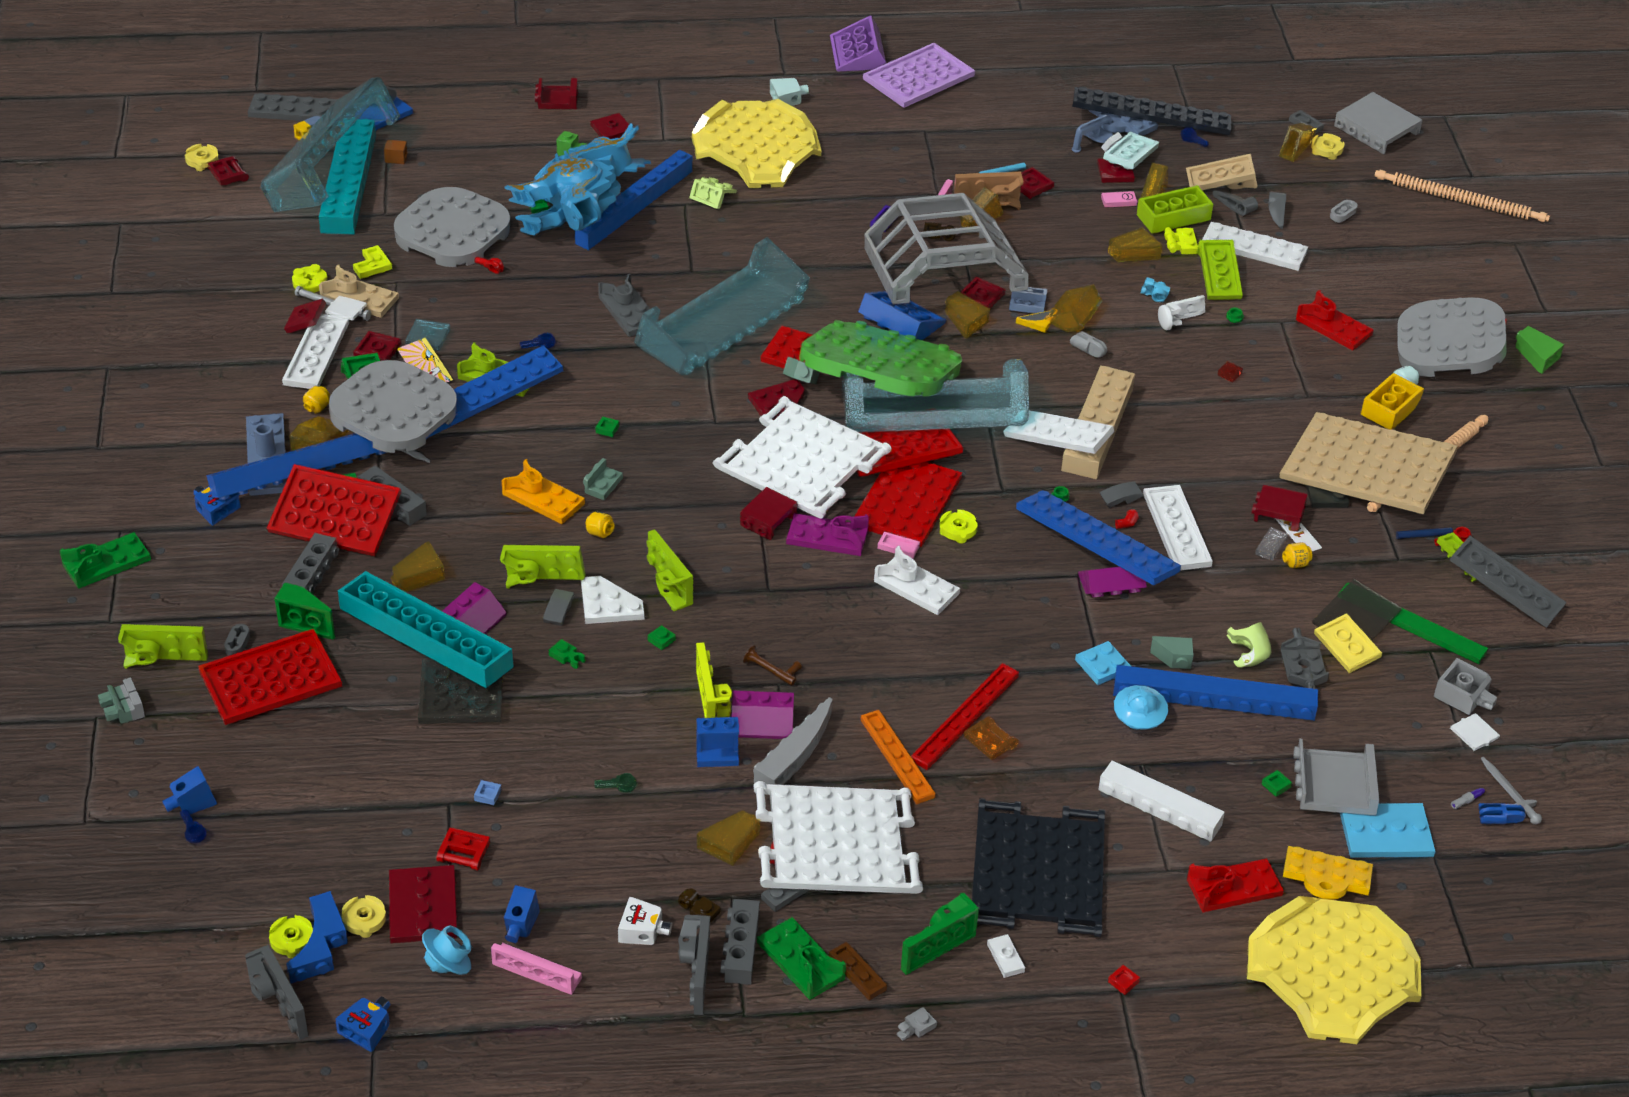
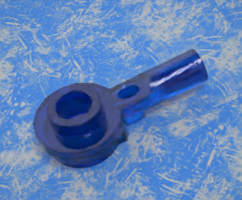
M1192 128L1181 130L1180 135L1183 141L1194 142L1208 147L1209 142L1197 136L1196 131Z
M546 332L538 335L533 340L521 341L520 346L522 349L544 345L548 349L555 345L556 339L551 333Z
M187 810L181 811L180 816L186 825V840L190 843L203 841L207 835L206 829L198 822H194Z

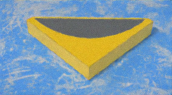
M1058 310L1020 316L1016 318V324L1045 333L1057 317Z

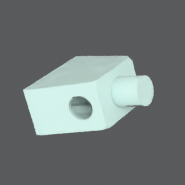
M795 78L770 79V94L773 100L779 99L794 106L801 103V95L809 94L808 85L799 86Z

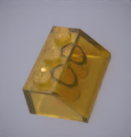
M1094 284L1067 290L1047 314L1045 320L1050 321L1052 325L1066 332H1079L1084 329L1085 324L1092 318V315L1099 309L1098 307L1103 301Z

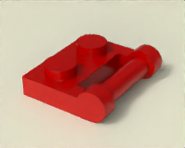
M450 827L438 850L436 861L456 863L478 871L490 844V837ZM448 850H451L459 853L472 855L474 857L472 859L447 852Z

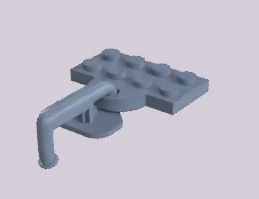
M1089 110L1098 118L1084 123L1077 128L1072 151L1075 153L1081 151L1082 135L1096 142L1105 143L1113 136L1112 132H1133L1143 136L1157 130L1158 124L1153 121Z

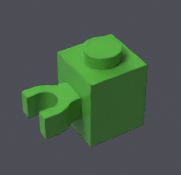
M563 131L556 139L558 156L564 155V151L568 153L570 148L586 145L585 143H579V135Z

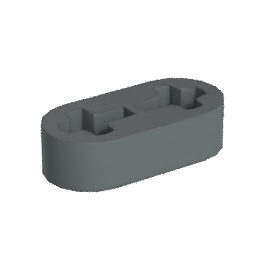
M237 624L232 627L224 644L227 656L245 650L250 639L247 625Z

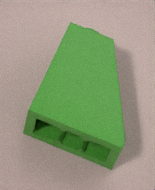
M1530 326L1520 330L1516 336L1517 342L1515 347L1541 374L1561 358L1564 344Z

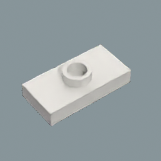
M1008 934L987 941V945L1004 978L1025 972V966Z

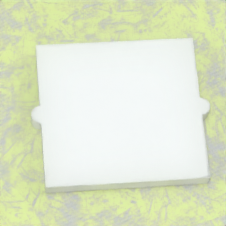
M338 296L330 303L331 305L325 310V313L354 320L362 313L367 303Z
M1476 713L1467 718H1461V721L1450 727L1474 751L1483 746H1489V743L1500 737Z

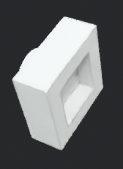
M1117 132L1101 148L1105 152L1122 138L1121 134Z

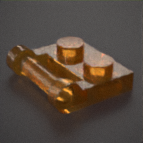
M990 716L964 732V737L991 760H994L1009 749L1016 748L1019 744V740L1016 737H1011Z

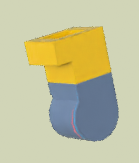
M314 116L293 125L295 138L303 144L310 142V138L315 135H321L325 132L324 121L320 116Z

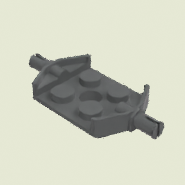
M1294 628L1292 630L1294 638L1283 642L1280 648L1288 682L1305 688L1316 689L1315 686L1326 682L1329 676V672L1326 673L1320 652L1321 642L1303 637L1301 629Z

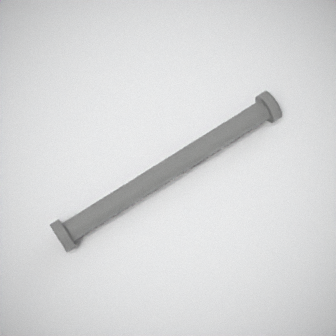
M297 286L295 289V296L298 297L303 296L315 301L323 298L326 305L329 306L334 301L333 299L304 290L301 286ZM362 310V313L358 316L368 321L371 317V311Z

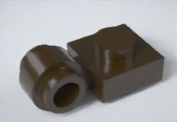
M925 222L923 232L954 229L952 225L942 227V223ZM956 234L942 235V237L946 241H951L955 238ZM931 236L928 238L934 239L940 238V236Z
M693 888L685 889L679 895L678 903L684 909L690 908V915L710 916L711 922L720 914V906L704 896L698 900L699 894Z

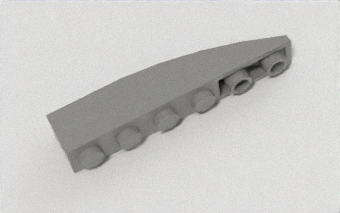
M829 697L824 703H820L812 714L807 715L803 723L796 726L787 738H783L780 744L774 750H771L763 761L755 765L753 769L754 783L763 781L766 784L784 785L802 767L818 745L832 714V698Z

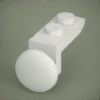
M1201 295L1161 305L1158 309V319L1161 327L1164 330H1170L1172 325H1182L1180 319L1205 313V296Z

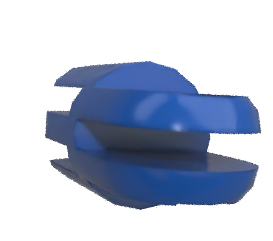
M1478 804L1481 824L1519 823L1526 817L1524 807L1518 804Z

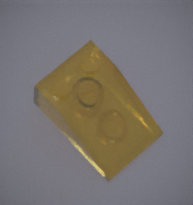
M320 416L314 417L298 424L289 435L291 451L343 437L349 432V429L342 432L334 426L330 419Z

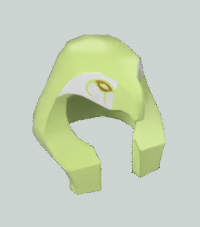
M1261 622L1244 629L1234 630L1230 627L1227 630V637L1233 644L1243 645L1251 650L1249 653H1242L1240 659L1233 662L1237 667L1255 666L1271 655V644Z

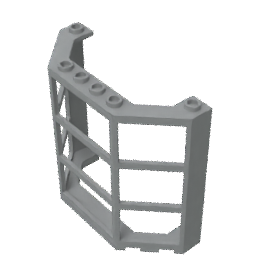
M965 193L898 199L865 233V251L892 304L910 303V287L913 285L914 280L927 269L996 262L1010 274L1009 289L1011 292L1028 290L1029 274L998 223ZM971 215L978 226L919 232L913 221ZM898 216H904L900 224L882 241V233ZM908 223L914 235L885 264L879 252ZM979 232V238H985L988 243L928 249L922 237ZM917 240L923 252L893 281L888 268Z

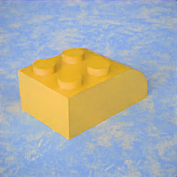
M1393 373L1364 398L1361 415L1384 428L1393 430L1416 408L1424 388Z

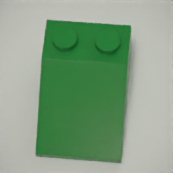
M284 583L274 598L278 626L299 632L314 629L317 636L334 640L332 609L304 587Z

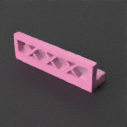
M494 943L491 947L493 965L572 995L582 979V973L510 945Z

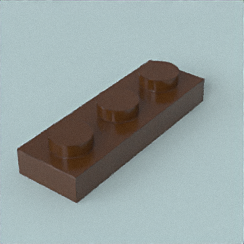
M847 942L829 951V957L845 962L846 977L869 1001L887 991V984Z

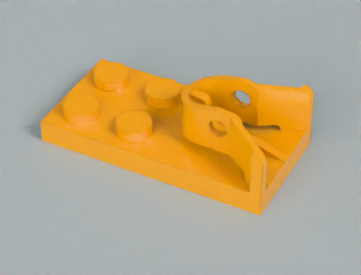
M528 459L523 461V471L518 476L502 479V495L560 524L566 522L585 504L584 497L543 478L539 471L530 467Z

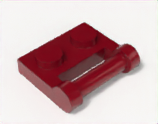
M235 156L208 163L209 170L221 186L239 180L245 182L249 178L247 172L243 171L238 164ZM230 167H233L236 173H233Z

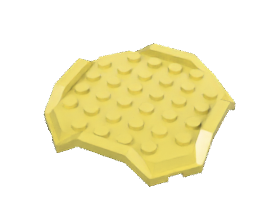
M779 99L766 102L737 101L736 103L721 100L701 116L692 131L691 137L695 147L696 159L711 157L740 174L748 188H761V185L771 184V188L784 187L796 167L812 154L821 156L822 152L816 129L805 113Z
M1298 896L1268 915L1249 936L1247 979L1264 982L1296 1012L1308 1038L1326 1040V1037L1339 1038L1342 1043L1357 1044L1376 1022L1406 1002H1420L1421 959L1408 934L1377 906Z

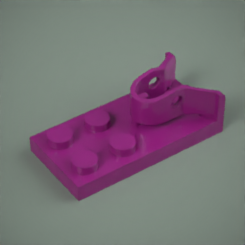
M794 513L786 544L861 556L868 533L869 516L865 514V516H837L834 519H820L814 516Z

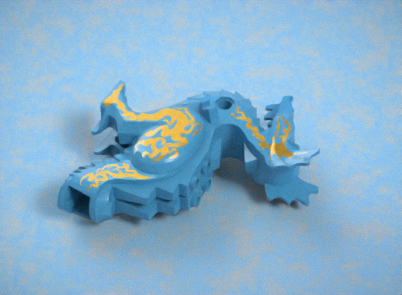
M631 123L621 138L609 139L607 137H598L586 145L570 148L568 153L564 151L562 156L558 157L556 153L555 158L547 163L534 177V181L505 186V189L510 190L513 195L509 199L510 202L535 207V201L542 199L553 204L550 209L542 212L516 216V220L522 221L524 228H521L520 231L535 236L541 231L559 227L566 221L570 228L575 231H581L599 221L601 214L610 204L617 200L616 196L620 194L621 186L616 177L620 176L624 171L637 172L638 167H645V164H651L650 160H645L644 158L631 159L627 143L635 136L634 134L639 130V126L637 125L633 128Z

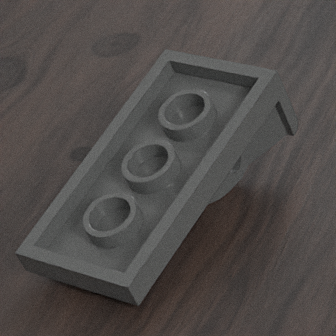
M631 274L627 275L625 284L618 287L614 284L598 283L599 299L628 337L660 328V321L631 285Z
M685 915L678 938L680 963L692 964V973L694 974H692L690 979V1005H694V1015H703L710 947V916Z
M269 945L247 953L245 958L252 994L260 1001L275 995L280 1003L278 1006L282 1016H287L289 1019L287 1023L292 1033L296 1032L300 1040L308 1037L304 1008Z

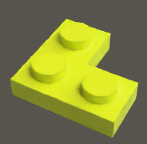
M378 245L363 249L362 254L366 260L353 264V270L360 279L392 269V263Z

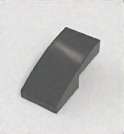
M1136 482L1118 484L1099 492L1108 508L1124 500L1126 504H1129L1144 496Z
M555 589L547 605L543 621L563 626L567 611L569 612L575 595L574 592Z

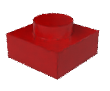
M1125 965L1118 968L1108 978V983L1124 995L1140 981V977Z

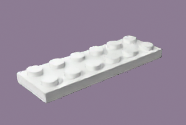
M1214 222L1210 223L1202 239L1233 240L1236 255L1299 271L1308 250V246Z
M321 314L317 324L307 328L282 379L283 385L307 389L313 386H320L349 325V319Z
M1023 409L1003 432L1005 437L1095 454L1114 433V428L1112 425Z
M1180 485L1145 488L1143 491L1144 498L1169 558L1180 564L1181 570L1212 567L1213 561Z

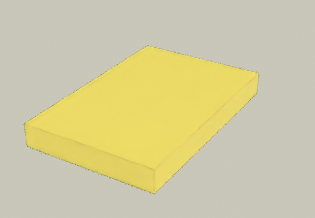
M1347 613L1314 630V634L1348 673L1382 657V652Z

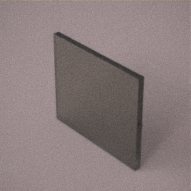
M1353 579L1312 620V623L1320 627L1347 613L1372 641L1400 613L1402 608Z

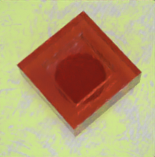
M1227 361L1218 370V376L1233 383L1242 374L1243 368Z

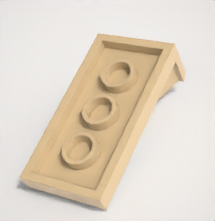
M1251 154L1186 168L1190 187L1198 185L1201 190L1224 185L1230 189L1257 188Z
M339 264L336 266V277L319 284L321 296L333 300L338 296L366 302L367 306L363 310H369L371 315L380 318L399 299V293L359 281L353 273L343 270Z

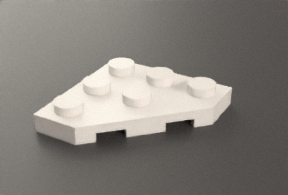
M601 576L585 577L584 580H581L585 624L644 620L643 601Z

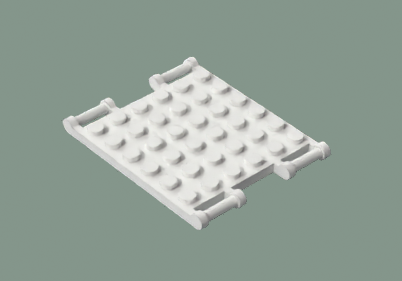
M783 396L774 408L759 418L761 424L766 426V428L748 445L744 444L740 439L735 440L730 449L720 458L718 457L713 461V465L717 469L760 490L768 487L797 501V508L821 519L833 504L846 495L845 490L840 486L857 470L869 473L872 470V466L884 455H887L892 448L888 443H880L793 403L786 396ZM783 408L786 409L775 420H772ZM737 451H740V453L736 455L728 464L725 463Z
M763 781L754 783V792L757 797L756 819L761 822H772L774 849L768 846H762L758 849L762 867V876L760 878L762 887L911 894L923 891L918 870L919 855L916 852L904 855L902 854L899 827L910 828L915 824L911 813V790L909 788L885 790L766 784ZM765 795H770L771 811L766 810ZM896 800L902 801L903 817H898ZM770 860H775L776 878L771 876ZM904 865L910 866L911 883H906Z

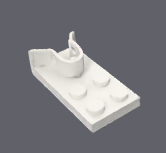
M897 546L895 557L888 564L875 567L874 582L939 615L960 594V588L920 568L911 557L902 552L901 546Z

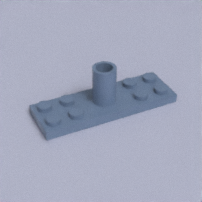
M283 413L246 416L248 463L286 453ZM287 478L283 479L284 482L281 484L273 485L269 483L266 484V488L259 490L251 488L249 489V495L282 493Z

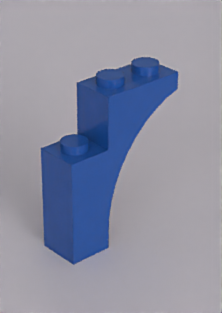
M331 891L309 897L314 927L305 947L286 963L290 983L303 981L334 970L333 959L329 949L348 943L346 929Z

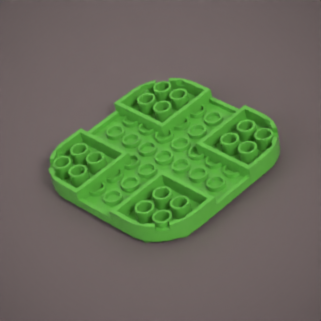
M835 320L834 323L828 324L804 340L799 356L800 361L804 362L805 360V365L816 371L836 377H841L848 372L876 380L875 388L907 396L935 395L943 388L945 380H953L959 375L962 364L961 355L949 349L948 345H937L916 339L913 335H901L895 330L887 331L868 326L863 321L851 323Z

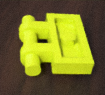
M1170 227L1165 229L1164 236L1167 240V248L1171 253L1180 250L1181 254H1196L1198 245L1193 228H1176L1175 233Z

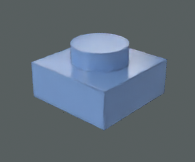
M481 780L474 794V801L495 805L501 792V784Z

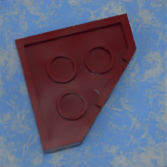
M797 379L749 392L748 399L760 416L774 408L783 396L799 405L800 399L804 396L805 389ZM783 408L772 420H775L786 409Z

